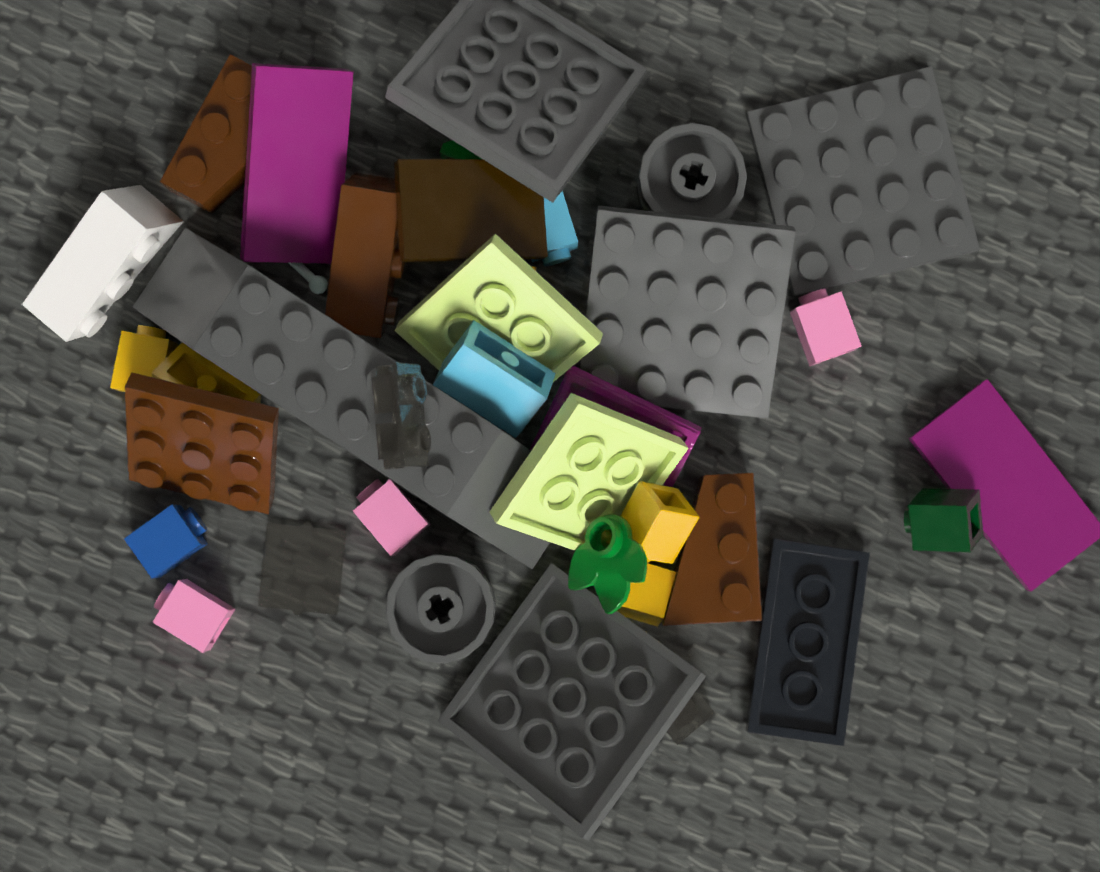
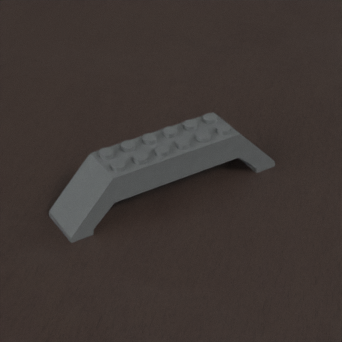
M187 228L183 230L132 306L135 310L206 359L435 509L529 568H534L550 542L496 524L489 513L531 450L256 269Z

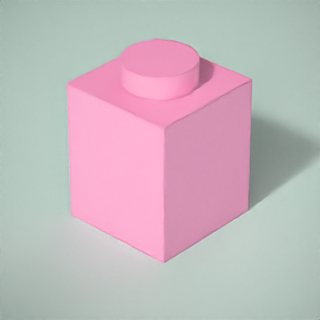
M826 288L798 298L801 306L796 307L790 314L809 366L849 353L861 347L842 291L828 296Z
M379 479L375 480L356 497L361 504L353 512L390 556L398 553L430 525L417 507L391 479L384 485Z
M182 579L178 580L175 585L168 583L158 596L154 608L159 610L153 623L204 653L212 649L234 613L235 608L190 580Z

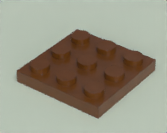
M131 372L125 385L129 480L149 488L159 487L187 494L194 499H208L232 505L243 511L253 510L269 514L275 493L279 408Z

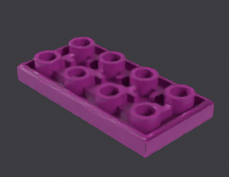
M252 63L240 258L243 262L332 263L341 184L345 182L354 73L352 70Z
M988 379L980 382L908 438L947 489H980L983 535L1026 591L1032 592L1100 539V522Z

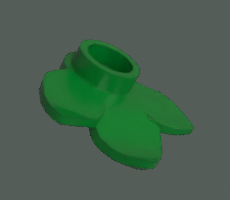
M607 514L593 520L586 531L585 543L580 545L574 552L569 569L568 588L570 590H581L594 585L601 606L606 614H613L620 609L627 601L630 593V582H644L647 573L645 551L642 545L632 539V530L625 518L614 514Z

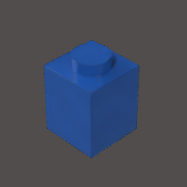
M174 504L124 538L152 579L163 577L208 545L202 536L207 531V527L200 516L191 507L184 510L181 505Z

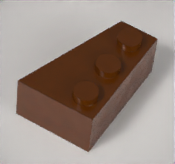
M231 54L160 180L170 192L210 213H214L245 184L252 65Z
M354 173L341 184L325 315L354 334L381 338L387 330V325L395 326L399 297L392 295L395 278H402L405 262H400L395 179Z
M754 473L703 475L699 478L692 504L693 509L700 517L680 550L674 570L677 573L664 619L660 624L669 626L762 621Z

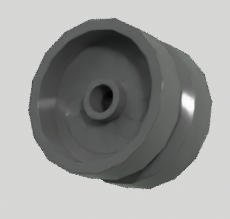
M689 123L671 127L656 137L643 155L636 186L640 209L729 220L744 195L747 173L743 155L730 137L712 126ZM685 178H692L697 182L694 190L684 187Z
M435 554L415 560L397 575L388 592L386 618L391 635L405 652L424 662L446 664L466 658L484 642L494 623L496 599L490 581L477 565L460 556ZM441 598L442 601L448 599L451 602L452 608L448 611L449 615L439 616L436 614L434 603L437 599Z

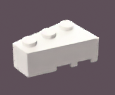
M141 185L101 191L22 305L65 342L83 336L88 338L93 336L106 322V311L130 289L137 275L184 221Z

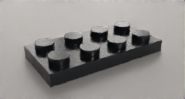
M771 539L761 612L762 621H760L745 729L748 733L844 746L870 552Z

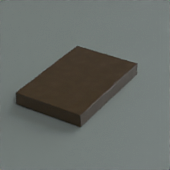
M398 159L394 162L400 262L466 261L494 234L498 235L523 260L544 259L548 257L544 197L483 159Z

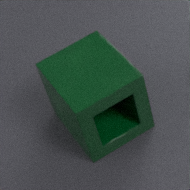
M922 488L906 506L904 511V528L906 533L911 534L913 551L971 553L983 536L980 489Z

